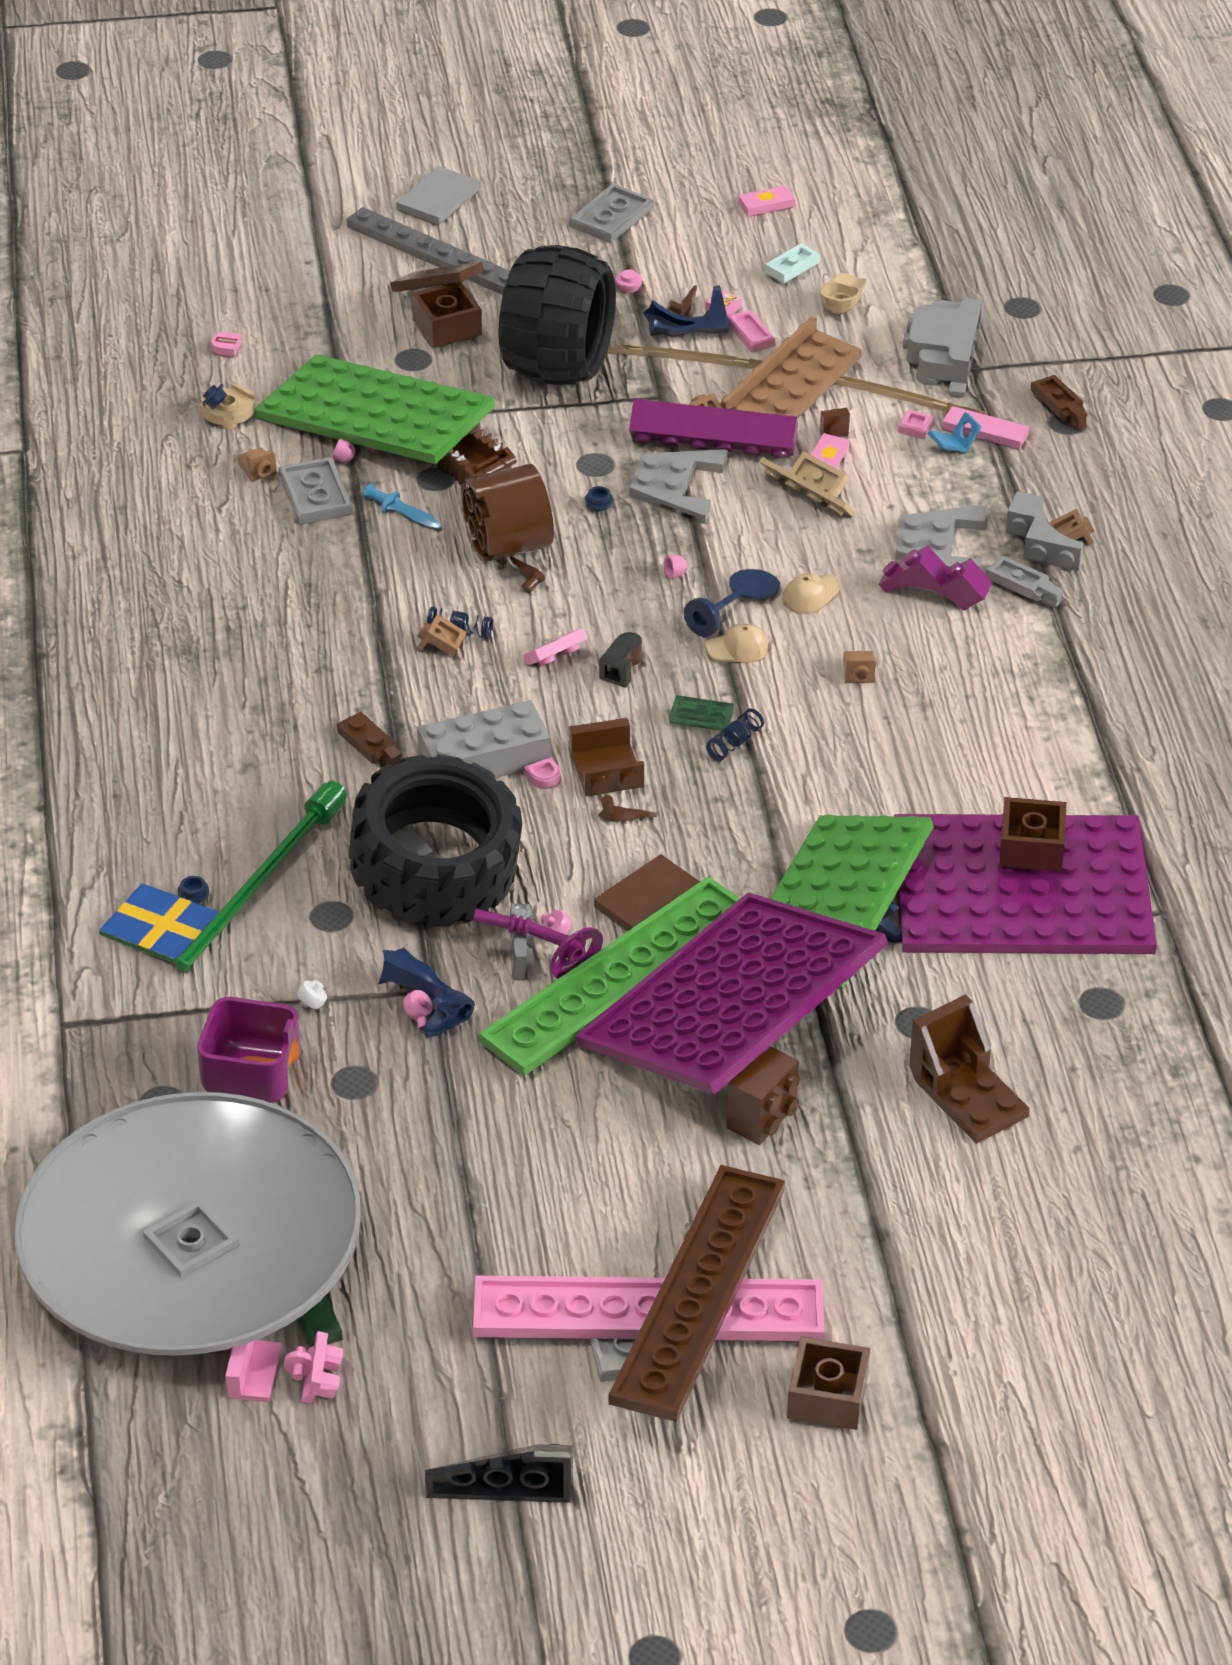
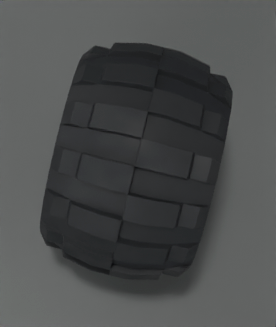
M561 245L539 246L535 250L527 249L515 260L509 272L502 296L498 329L500 353L508 369L515 370L518 375L532 381L558 386L574 385L580 381L587 382L597 374L608 351L616 309L615 277L608 263L598 260L596 255L579 248Z

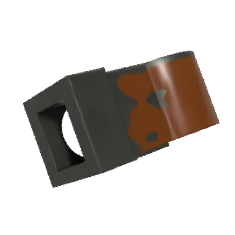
M625 632L614 640L599 659V679L625 688L631 681L632 666L638 665L642 660V638L640 635L633 632Z

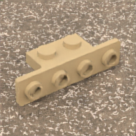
M805 451L802 452L790 472L764 457L760 459L759 462L766 468L764 473L776 481L779 478L786 480L785 484L798 493L801 489L806 491V496L817 504H821L824 501L829 504L828 509L839 516L845 513L853 517L855 514L847 503L837 498L850 479L840 470Z

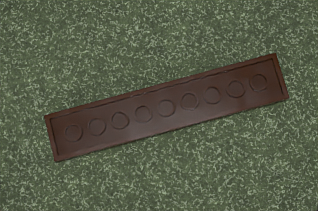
M720 1165L609 1392L608 1405L673 1422L678 1421L785 1191V1180Z

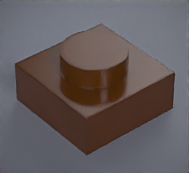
M847 407L821 411V437L824 433L837 437L849 436L850 413Z

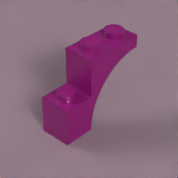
M927 545L918 551L916 549L911 550L898 562L894 560L887 564L883 569L884 574L878 585L885 592L902 587H919L932 590L949 598L964 611L985 600L992 581L971 558L961 564L956 562L948 568Z

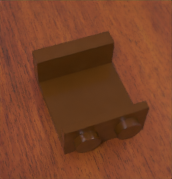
M628 718L569 726V750L585 796L644 787V762H637L630 744V723Z

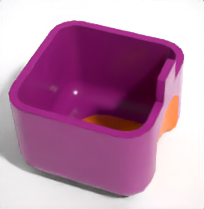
M223 997L215 1001L197 1045L200 1081L203 1088L207 1092L243 1095L269 1103L278 1102L283 1099L288 1090V1068L290 1064L295 1063L299 1059L301 1051L297 1010L285 1004L237 997Z

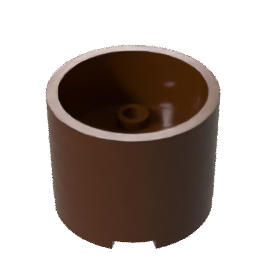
M525 464L465 479L467 485L461 486L463 516L465 523L468 522L471 535L475 538L471 544L482 562L538 550L552 545L554 524L551 505L542 477L533 464Z

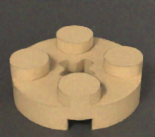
M231 384V388L223 389L228 395L213 410L208 405L205 407L202 405L205 400L202 394L201 416L211 423L221 425L223 429L227 430L234 429L237 424L255 414L253 393L248 388L237 384Z

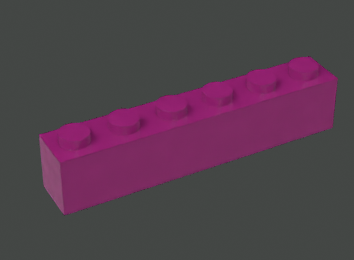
M633 399L629 432L631 437L640 443H651V440L662 441V444L667 446H678L679 443L689 444L691 448L705 449L706 446L716 447L717 450L726 449L728 452L737 449L744 450L743 452L749 455H759L760 452L771 453V456L776 458H787V455L794 456L798 420L797 416Z

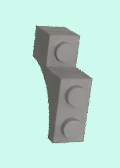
M1017 491L1007 512L1006 533L1026 537L1024 559L1079 571L1082 565L1084 542L1064 536L1047 522L1043 514L1044 497Z

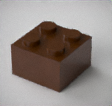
M462 282L412 293L413 321L433 348L482 335L481 308Z
M1004 797L999 867L1062 872L1067 802Z
M770 1046L768 1050L760 1054L743 1071L731 1079L728 1083L727 1129L759 1146L768 1136H773L778 1130L780 1123L787 1116L793 1115L798 1107L799 1060Z
M800 1336L788 1390L787 1418L857 1430L869 1374L870 1348Z

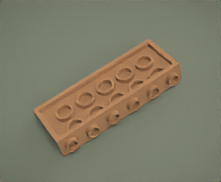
M811 316L805 323L800 324L790 337L785 338L775 351L770 352L768 357L759 366L757 365L744 380H741L729 394H726L722 398L720 405L724 409L797 416L798 418L861 358V349L816 330L817 318Z

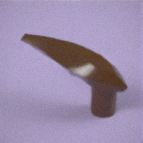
M697 285L693 286L681 304L670 300L667 310L686 317L692 308Z
M510 556L511 561L528 578L522 584V588L527 593H531L539 583L545 580V575L536 567Z
M610 795L601 798L603 810L598 814L600 818L623 821L641 817H657L655 812L614 806L613 798Z

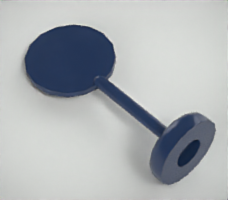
M745 569L737 571L729 580V587L733 591L729 596L715 605L708 599L701 597L694 598L685 605L684 619L687 626L698 636L709 637L719 629L721 623L720 609L740 596L756 600L773 597L779 592V580L773 574L763 570Z

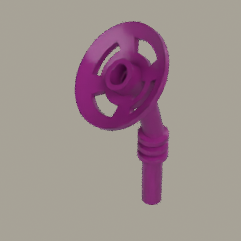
M475 909L473 921L506 928L509 933L515 930L518 935L520 932H522L523 936L530 934L558 945L559 947L555 951L550 963L551 974L557 979L600 951L603 944L601 932L594 927L580 929L568 936L532 922L529 917L524 920L521 915L517 918L516 914L506 916ZM592 938L591 945L588 951L585 952L586 940ZM573 964V965L570 966V967H567V968L562 969L563 966H568V965Z

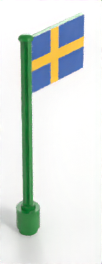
M331 780L323 783L305 802L304 809L306 815L220 912L141 883L99 929V934L172 962L180 972L186 973L190 971L192 963L316 823L328 824L345 805L347 798L346 789L337 781Z

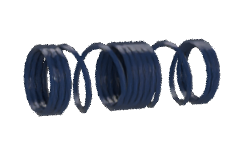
M432 606L428 611L426 622L429 624L437 615L436 607ZM442 608L440 609L439 616L442 615ZM453 610L450 622L467 632L468 613ZM477 615L472 632L470 634L466 633V635L470 636L476 629L479 638L489 639L492 635L494 620L489 616L484 617L480 636L478 632L479 615Z
M749 708L736 721L726 726L721 731V734L715 735L706 743V750L711 758L722 761L728 756V750L734 751L735 747H739L751 737L750 729L759 731L764 726L762 715L757 710ZM748 712L754 713L759 718L760 726L752 716L747 715ZM741 717L744 718L745 724L739 721ZM748 717L752 718L757 726L753 725ZM722 737H725L726 741L733 746L732 750L727 748ZM714 743L719 746L723 756L716 751Z

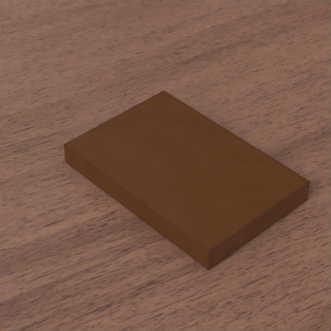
M481 261L415 271L390 282L392 291L400 292L460 283L482 273L484 268Z
M660 854L594 899V907L629 931L700 881Z

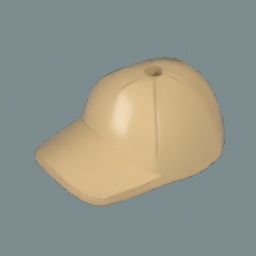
M847 273L836 275L825 283L820 290L825 307L836 315L850 311L859 302L867 279L857 278Z
M802 573L787 584L783 592L782 601L793 612L810 614L820 610L838 596L840 585L837 578L831 574L817 576L811 573Z
M735 624L727 630L725 635L705 641L706 651L715 662L751 663L760 661L768 652V644L764 632L752 624Z

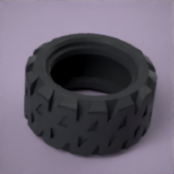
M417 755L403 758L399 764L394 766L387 764L371 776V784L364 783L355 798L349 845L350 871L355 884L358 887L365 886L364 896L378 909L382 910L385 908L392 912L394 918L412 924L424 922L428 923V926H451L460 920L464 923L472 921L475 909L488 911L490 907L495 908L507 896L510 886L514 882L523 825L521 809L516 805V798L503 781H496L495 775L491 771L474 762L469 764L463 762L459 757L437 755V757ZM437 822L463 830L479 846L473 851L458 857L432 858L407 850L396 842L391 835L398 829L410 824Z

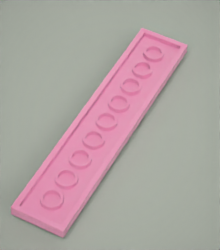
M475 1276L473 1337L636 1339L665 1278ZM743 1279L715 1340L799 1341L800 1336L824 1340L822 1280Z

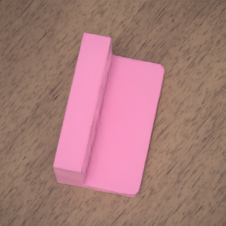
M255 1340L232 1348L225 1375L228 1398L265 1402L271 1400L282 1354V1343Z

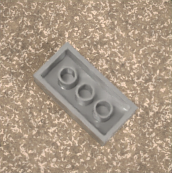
M531 700L417 727L418 755L426 757H437V755L459 757L463 762L469 764L474 762L486 768L495 775V778L522 772L525 766L551 757V737Z

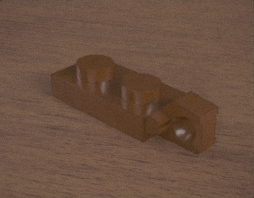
M1056 375L1031 382L1030 390L1061 420H1068L1070 426L1076 430L1087 427L1086 417L1088 414L1083 407V401Z
M361 711L337 723L338 734L370 763L373 764L381 761L385 766L387 764L394 766L400 763L402 753L399 751V746Z

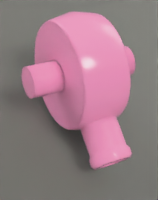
M555 910L550 914L544 913L541 916L543 926L565 935L568 934L571 918L566 912Z
M415 990L406 995L403 1000V1007L410 1018L417 1020L418 1029L423 1030L427 1023L426 1018L432 1012L433 1004L425 992Z

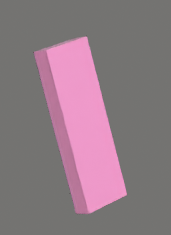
M952 406L943 420L942 427L944 430L953 432L962 415L966 412L981 425V430L976 437L978 439L1020 449L1029 434V426ZM967 423L963 427V435L969 436L971 425Z

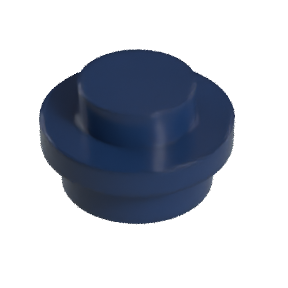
M595 486L589 489L588 494L585 496V504L594 511H604L612 506L613 497L606 487Z
M199 876L184 878L178 887V897L197 904L205 901L209 896V886Z

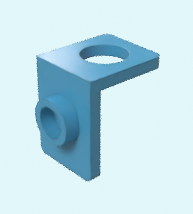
M965 412L952 434L929 430L927 434L941 449L947 452L955 450L967 453L981 430V425L969 413ZM970 423L971 433L967 438H964L963 427L965 424Z

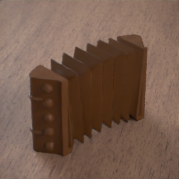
M476 425L436 464L439 463V469L444 467V473L450 471L451 477L455 475V481H458L459 485L463 483L467 485L466 478L512 468L517 463V459L508 447L503 449V443L498 444L497 438L492 440L491 433L485 435L484 429L478 431V425Z

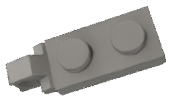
M1001 556L985 571V575L991 581L1032 600H1041L1044 605L1056 608L1062 602L1063 589L1050 582L1048 575L1010 558Z
M511 903L510 916L516 914V917L519 918L521 915L524 920L529 917L532 921L530 904ZM515 930L510 933L512 978L525 980L526 967H532L533 948H527V945H531L532 935L527 934L523 936L522 932L518 935Z

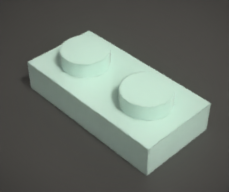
M801 243L766 263L765 273L782 283H786L820 263V254Z

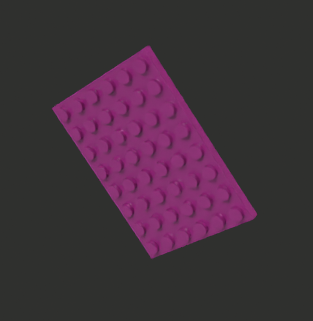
M894 814V817H930L933 824L932 831L898 890L902 953L1156 954L1157 944L1139 815H1066L1062 872L999 867L1003 814Z
M748 892L576 1034L575 1037L578 1045L583 1048L714 1095L760 1054L768 1050L781 1036L790 1031L803 1017L811 1013L825 998L833 994L839 986L852 977L868 961L873 959L888 945L884 933Z

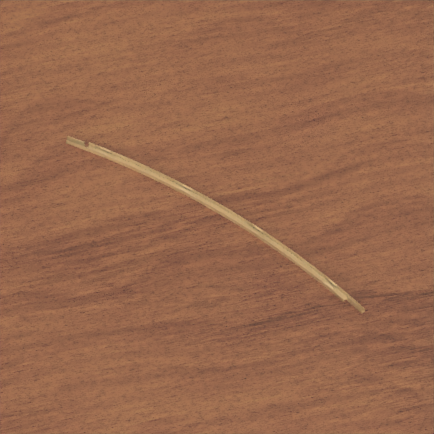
M611 342L607 353L671 358L754 369L763 362V360L643 345L614 343V348H611ZM842 375L834 383L916 403L944 412H949L952 406L987 415L984 411L968 406L964 407L938 398Z

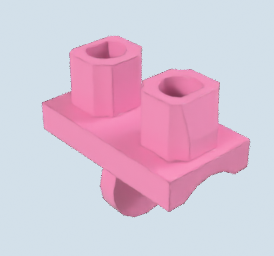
M318 1331L315 1345L310 1347L307 1353L306 1348L300 1346L296 1348V1351L290 1352L285 1356L284 1368L288 1373L292 1374V1378L300 1381L304 1376L301 1402L311 1404L315 1395L333 1399L338 1390L340 1377L323 1372V1368L337 1372L341 1365L343 1349L327 1344V1333Z

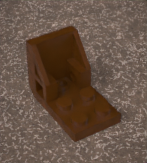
M965 994L913 1020L909 1067L916 1083L977 1144L1029 1117V1107L989 1068L991 1048L975 1004Z

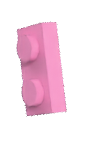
M583 628L523 656L528 665L538 662L541 667L556 660L554 654L560 651L566 655L579 649L578 643L587 639Z

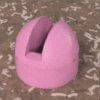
M339 439L333 453V460L343 463L350 462L356 453L354 446L346 440Z
M667 555L665 557L664 571L668 578H676L685 574L687 567L685 558L681 555Z

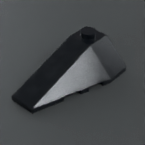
M536 1444L425 1470L426 1498L571 1503L573 1445Z

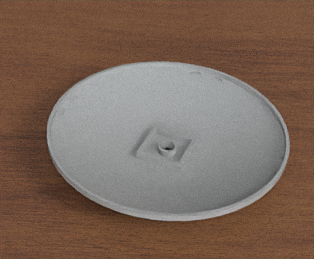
M191 1092L158 1096L125 1105L95 1118L61 1141L45 1157L27 1183L19 1202L15 1220L17 1257L23 1276L40 1303L55 1318L89 1339L118 1349L151 1355L178 1356L221 1351L250 1343L289 1325L308 1312L334 1287L346 1270L358 1241L361 1224L360 1196L352 1169L340 1149L319 1128L300 1115L264 1100L243 1095ZM187 1237L199 1238L193 1243L183 1241Z

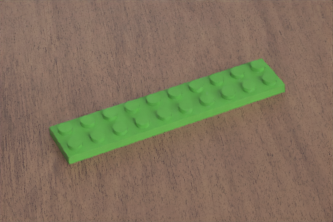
M708 876L479 1033V1042L521 1075L525 1076L577 1040L576 1034L740 898Z

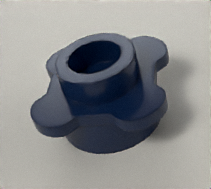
M221 384L218 387L212 385L203 394L205 400L202 405L204 407L208 405L212 410L216 408L228 395L223 390L224 385Z

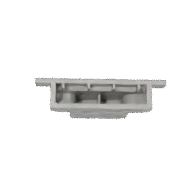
M967 298L961 302L936 301L931 306L923 305L917 307L913 318H908L907 333L904 334L903 349H908V361L918 364L916 378L919 382L926 385H938L944 381H951L948 394L950 396L957 395L958 397L965 396L983 314L981 312L982 299Z

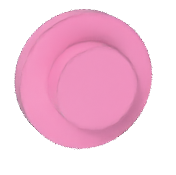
M624 270L616 276V284L619 290L625 293L636 292L642 283L641 275L634 270Z

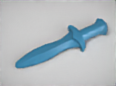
M374 484L367 485L363 490L364 499H372L382 504L383 514L388 510H393L421 525L436 529L442 528L441 523L433 516L402 502L399 499L400 493L398 491L387 495L377 490Z

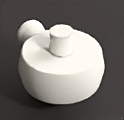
M313 980L305 981L299 986L297 995L302 1001L300 1004L304 1008L309 1006L313 1009H319L324 1005L327 995L322 989L324 987L323 984Z

